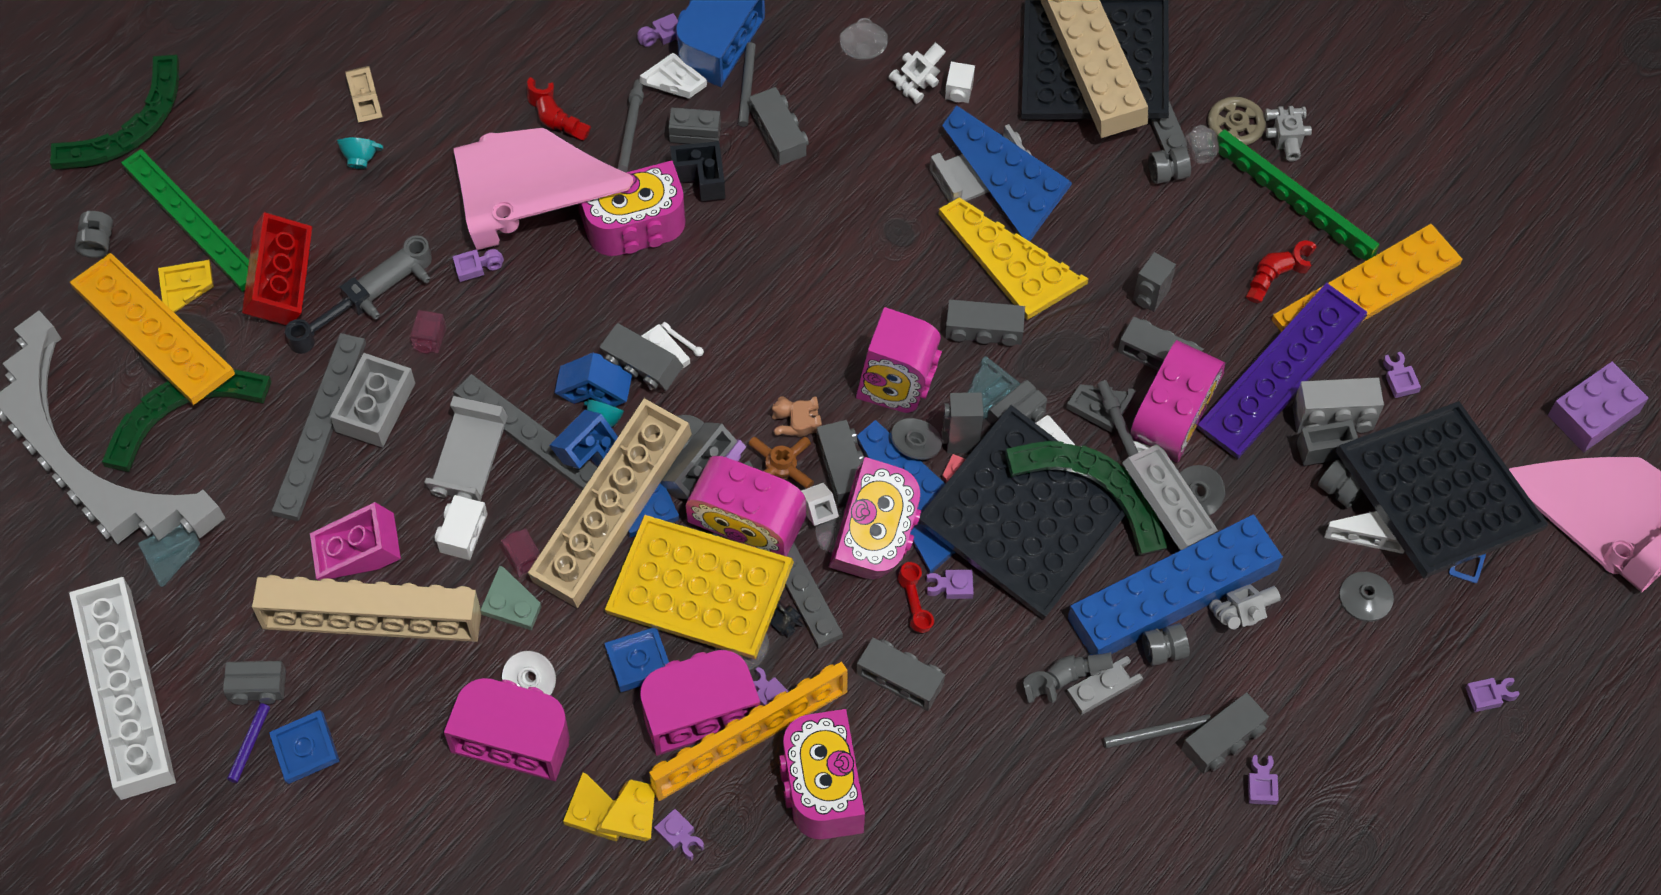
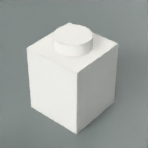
M951 62L945 99L969 103L975 65Z
M824 483L801 491L806 498V516L814 526L839 517L833 493Z

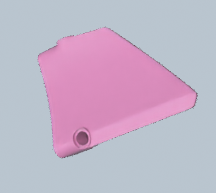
M545 128L488 133L483 135L479 142L454 148L466 222L477 250L499 245L500 239L497 231L500 230L503 233L515 231L519 226V219L629 190L633 183V177L630 174L586 154Z
M1639 457L1570 459L1509 469L1536 508L1598 561L1608 572L1620 574L1640 592L1646 590L1661 575L1660 470Z

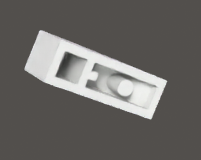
M1377 511L1331 521L1325 532L1324 538L1404 553L1403 548Z

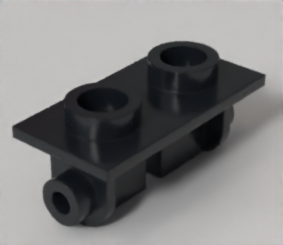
M780 596L774 612L776 616L770 623L781 635L790 637L796 631L794 628L796 624L802 627L804 624L799 620L801 617L800 613L791 605L785 607L780 602L783 598Z

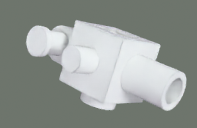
M935 42L925 55L916 51L912 56L908 52L902 58L906 64L901 70L905 74L903 76L900 75L896 69L891 72L889 79L896 83L898 90H904L903 94L906 97L910 96L917 104L924 97V94L917 90L919 86L923 89L928 85L934 88L939 83L936 76L940 70L935 64L946 51Z

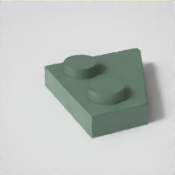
M499 566L480 610L481 615L532 631L541 610V603L504 567Z

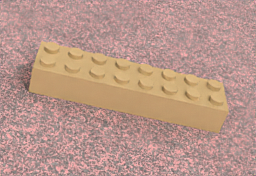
M1041 0L1100 137H1107L1148 124V105L1100 0Z
M645 398L643 399L529 570L528 574L533 583L572 606L579 607L692 435L688 422Z
M269 575L266 578L257 577L252 605L262 629L478 642L481 608L476 590L464 586L452 589L444 588L440 585L418 587L415 584L404 583L400 586L390 585L386 582L366 584L358 580L336 582L328 578L321 579L320 581L309 580L304 577L282 579L279 576Z

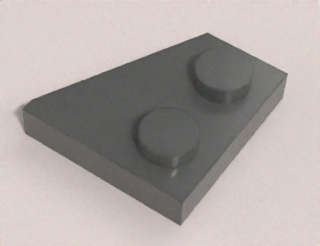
M1080 384L1067 403L1066 409L1111 433L1115 428L1111 415L1105 410L1103 405L1104 399L1099 388ZM1110 387L1114 397H1117L1121 405L1120 411L1123 416L1134 399L1136 390L1128 389V392L1113 391V387Z

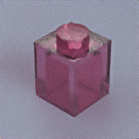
M418 310L410 335L414 349L423 353H439L446 330L443 314Z
M526 528L521 531H514L502 540L504 551L518 576L520 577L528 573L539 557L540 552Z

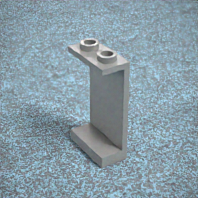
M1009 124L1006 125L1003 136L1025 150L1019 134L1014 132ZM940 153L931 156L930 171L949 202L959 197L969 201L990 192L963 154L944 161Z
M453 396L450 406L455 414L434 478H426L425 484L431 493L438 497L445 498L447 495H457L481 501L508 415L501 406Z

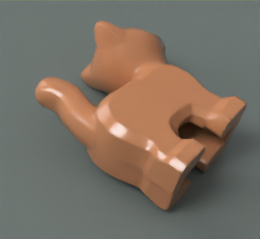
M779 397L772 407V419L777 420L790 417V426H778L774 429V434L777 436L784 434L802 437L810 433H817V427L822 426L817 410V397H812L808 401L798 400L795 402L789 401L786 397Z

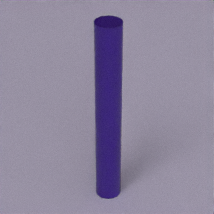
M260 703L227 777L231 782L238 783L270 707L266 704Z

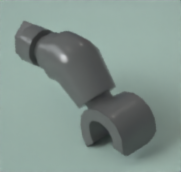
M1111 652L1089 655L1088 659L1083 657L1075 658V655L1066 656L1058 659L1047 672L1038 671L1028 675L1023 682L1028 703L1034 702L1035 698L1041 694H1047L1048 700L1053 703L1057 698L1056 689L1058 690L1072 681L1079 680V677L1086 676V673L1090 672L1091 675L1101 674V670L1112 669L1113 660Z

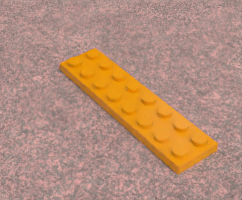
M1429 224L1328 284L1366 310L1367 316L1364 319L1366 320L1461 264L1462 258L1436 228ZM1322 287L1273 314L1271 320L1281 332Z
M108 254L70 281L72 288L193 405L235 375L233 368L113 254Z
M842 661L836 665L826 666L819 675L812 679L806 678L802 680L796 688L788 693L786 691L779 693L767 705L755 707L748 716L741 720H732L722 731L706 735L701 740V743L692 748L686 747L682 749L675 758L668 762L661 761L656 764L649 774L652 789L658 802L787 728L795 719L809 715L847 693V669Z

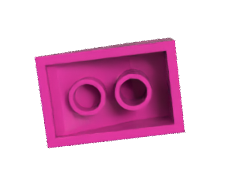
M376 502L310 533L315 575L319 581L325 578L332 579L378 570L401 559L394 513Z

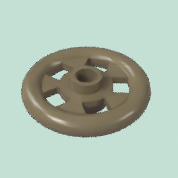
M1224 98L1215 103L1208 114V125L1216 138L1223 131L1220 128L1223 124L1229 129L1228 132L1245 145L1257 141L1265 131L1266 120L1263 111L1257 104L1246 98ZM1236 106L1245 108L1246 112L1235 110ZM1222 110L1228 111L1226 117H1222L1219 113ZM1249 118H1255L1256 125H1250ZM1246 130L1248 135L1239 136L1237 132Z

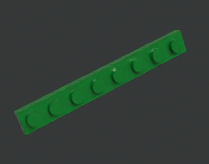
M1224 129L1218 134L1215 150L1222 157L1228 158L1241 171L1248 173L1260 185L1267 187L1275 193L1277 198L1287 202L1296 212L1307 217L1319 229L1326 231L1336 242L1346 246L1358 258L1367 261L1376 255L1379 247L1378 242Z
M142 149L122 161L123 168L243 292L246 287L249 265L247 257Z

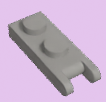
M1128 656L1113 663L1112 669L1101 670V674L1092 675L1067 689L1066 694L1081 715L1143 680L1141 674L1130 678L1123 668L1131 662Z

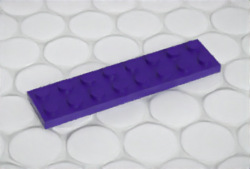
M1326 283L1199 422L1197 429L1235 458L1239 459L1294 398L1301 381H1309L1365 319L1367 311Z

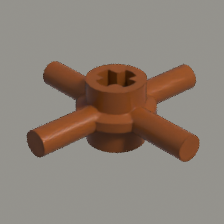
M755 436L750 439L748 444L766 458V469L763 472L784 480L791 477L806 489L813 486L814 481L796 468V457L811 445L807 437H803L791 448L777 446L773 449L769 448Z

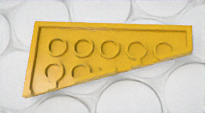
M960 197L939 209L941 218L1014 305L1025 306L1024 317L1026 320L1088 284L1087 277L1082 274L1079 276L1069 270L1070 267L1063 262L1060 264L1050 258L1046 251L1019 234H1012L1005 229L1003 224L998 221L995 223L985 217L984 212Z

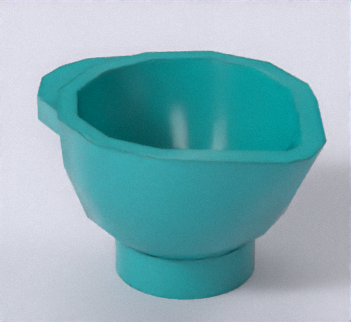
M349 137L337 140L340 150L347 159V166L351 168L366 169L367 162L373 158L375 152L383 150V145L369 139Z
M588 400V402L585 401L584 403L588 411L601 413L611 427L616 425L624 410L594 400Z

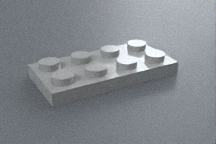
M1154 445L1128 457L1122 462L1180 550L1218 531L1163 448Z

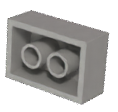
M363 353L330 417L335 432L383 448L415 385L411 368Z
M1379 378L1301 381L1292 406L1296 432L1300 434L1302 428L1351 420L1357 432L1364 433L1374 430L1384 402Z

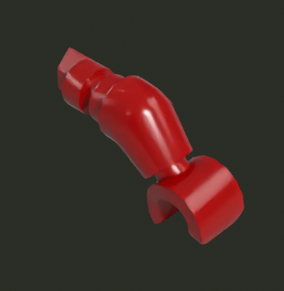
M530 77L527 81V100L531 105L537 107L540 121L552 130L564 129L565 133L584 141L590 132L591 126L580 122V119L573 116L568 118V114L564 113L563 109L557 106L553 99V83H548L547 89L535 88L536 81Z
M1308 240L1301 241L1295 246L1292 253L1276 252L1269 253L1263 257L1257 265L1258 271L1250 283L1251 289L1246 298L1251 302L1260 303L1267 293L1271 282L1277 279L1280 274L1292 269L1301 274L1307 273L1311 267L1310 261L1303 260L1300 255L1308 257L1313 254L1316 249L1315 243Z

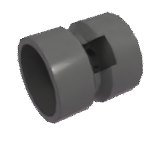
M1184 146L1172 148L1168 153L1164 150L1149 153V171L1155 184L1169 182L1171 177L1174 180L1190 177L1191 163L1188 151Z
M83 212L79 219V232H77L75 250L79 254L91 258H100L107 255L110 243L109 237L113 226L112 218L103 212Z
M1340 459L1336 460L1328 468L1318 483V486L1329 495L1336 494V500L1346 508L1351 507L1363 493L1361 487Z
M1180 623L1165 626L1163 632L1153 629L1142 633L1143 650L1150 666L1166 663L1168 658L1176 661L1189 657L1188 638L1184 627Z

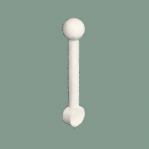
M666 322L661 324V327L667 333L693 350L695 356L700 357L703 355L702 347H696L671 329Z

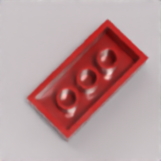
M265 212L261 215L253 229L242 313L284 325L300 316L312 226Z

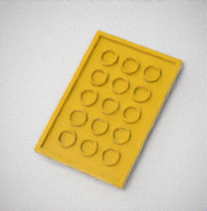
M644 515L605 611L609 615L756 659L794 561L787 556Z

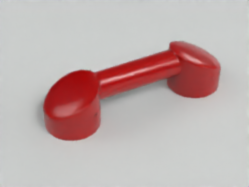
M907 562L901 567L898 580L900 585L906 589L912 613V619L909 624L913 630L925 633L933 626L934 617L929 611L922 610L916 584L922 575V570L916 563Z

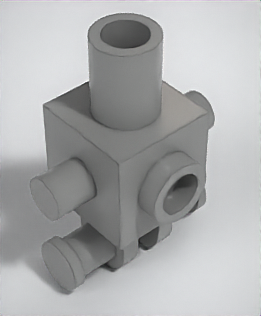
M1278 106L1277 109L1273 110L1265 109L1266 121L1276 119L1274 127L1266 129V137L1275 138L1276 149H1285L1288 161L1298 160L1301 157L1300 148L1304 136L1312 134L1311 126H1303L1302 119H1306V107L1294 108L1293 106H1288L1287 110H1284L1283 106Z
M1249 584L1226 593L1228 600L1222 603L1218 599L1213 600L1209 608L1222 624L1227 625L1231 629H1236L1239 625L1242 627L1251 626L1267 618L1265 607L1279 602L1281 597L1275 586L1259 592Z

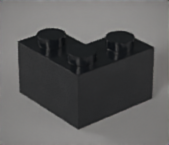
M719 141L670 146L671 161H673L680 182L698 181L701 201L726 199Z

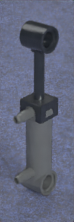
M418 235L408 238L401 250L358 280L353 277L341 285L340 290L343 300L309 324L302 319L290 321L286 325L285 335L291 350L298 354L309 352L315 344L314 332L349 307L358 316L366 312L373 319H378L380 313L372 304V300L412 272L424 283H428L430 277L424 270L432 261L428 241Z

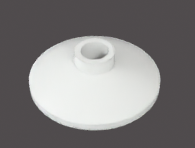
M522 651L513 655L506 662L502 672V680L513 681L519 687L527 689L528 687H536L548 695L552 694L556 683L555 670L551 662L542 654L534 651ZM528 672L535 674L536 679L534 681L528 678Z

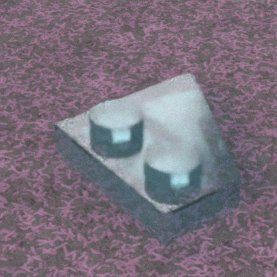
M986 356L981 361L982 366L979 373L974 377L973 387L968 391V393L982 392L983 420L988 416V410L1020 385L1017 380Z
M180 524L160 541L155 536H152L138 544L160 587H163L198 548L200 542L194 531L188 533Z

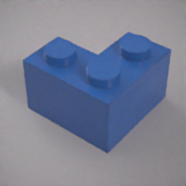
M593 352L560 366L555 394L573 404L591 397L598 402L615 407L627 402L632 375L623 370L619 365H615L604 359L602 355Z
M584 410L549 446L564 465L580 469L589 459L596 466H599L618 436L601 413Z

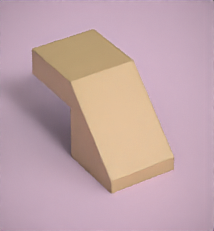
M369 66L345 71L358 123L382 117Z

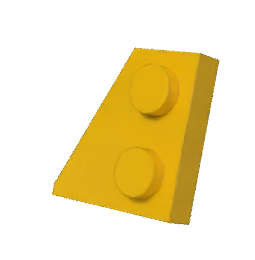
M209 260L158 268L162 302L174 313L214 287Z
M586 773L581 775L563 820L564 825L617 842L618 835L597 831V826L609 812L608 809L614 800Z
M635 780L627 781L620 790L618 798L609 807V812L597 826V831L645 842L650 840L655 796L652 784Z

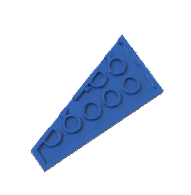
M956 105L942 126L1021 236L1031 241L1072 185L1071 181Z
M876 420L857 435V442L865 457L905 469L914 476L920 488V500L917 509L921 510L922 514L944 487L945 483L919 459H914L901 453L894 446L891 433ZM919 523L914 525L913 530L910 532L911 535H914L913 543L915 544V549L921 555L929 574L933 573L955 553L953 549Z

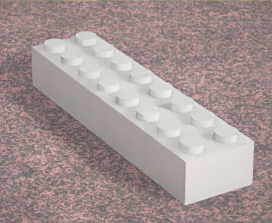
M124 577L69 592L113 790L120 800L175 784L176 780L131 589Z

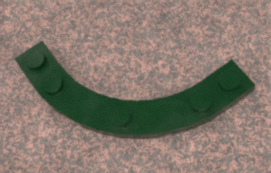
M178 55L153 56L152 83L145 100L146 105L139 114L136 113L130 120L121 126V130L112 135L107 133L89 140L51 143L50 165L52 169L84 167L110 161L135 149L156 132L167 118L176 99L179 83Z
M234 370L235 375L204 397H234L264 403L272 381L270 376ZM169 381L140 399L141 403L130 414L127 413L116 428L102 460L104 467L129 472L137 451L150 429L166 414L190 401Z
M1061 441L1031 443L1007 448L1004 451L1011 476L1040 470H1065L1083 475L1105 488L1125 512L1133 532L1139 556L1163 551L1167 548L1157 514L1147 499H1145L1128 471L1107 455L1083 445L1077 446Z

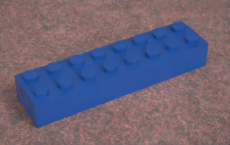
M1253 514L1071 605L1068 620L1090 655L1108 652L1113 654L1141 640L1144 631L1161 630L1165 626H1169L1210 605L1213 600H1220L1226 597V593L1252 584L1277 571L1283 556Z

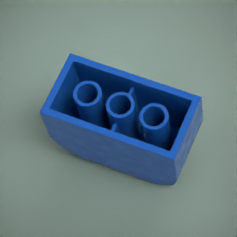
M690 0L689 6L686 10L681 11L678 18L677 43L679 58L703 76L707 82L722 87L745 51L746 44L752 40L765 19V0Z

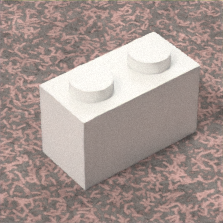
M454 495L451 504L448 503L446 505L444 523L442 527L439 526L435 534V542H437L440 553L467 560L471 559L488 515L484 502Z

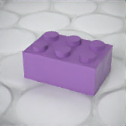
M1611 362L1556 400L1548 416L1584 453L1639 414L1648 397Z

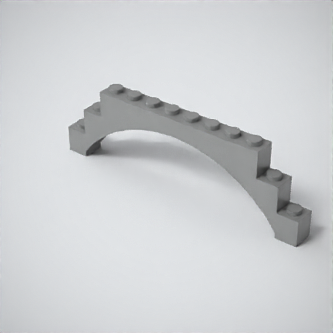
M37 311L14 328L19 336L16 341L22 349L2 363L8 371L5 376L11 384L0 391V419L2 422L8 420L11 423L8 428L17 439L21 436L25 439L22 444L31 455L37 453L40 456L37 459L40 465L46 471L51 469L55 473L52 475V478L61 488L66 486L69 489L66 494L76 505L81 502L84 506L81 511L91 522L96 519L99 523L96 528L106 539L111 536L119 544L140 527L147 536L153 534L160 541L180 524L188 533L194 531L201 538L225 519L219 506L203 489L197 494L185 495L139 492L106 481L80 465L61 445L49 413L47 398L48 373L55 345L61 340V337L40 311Z

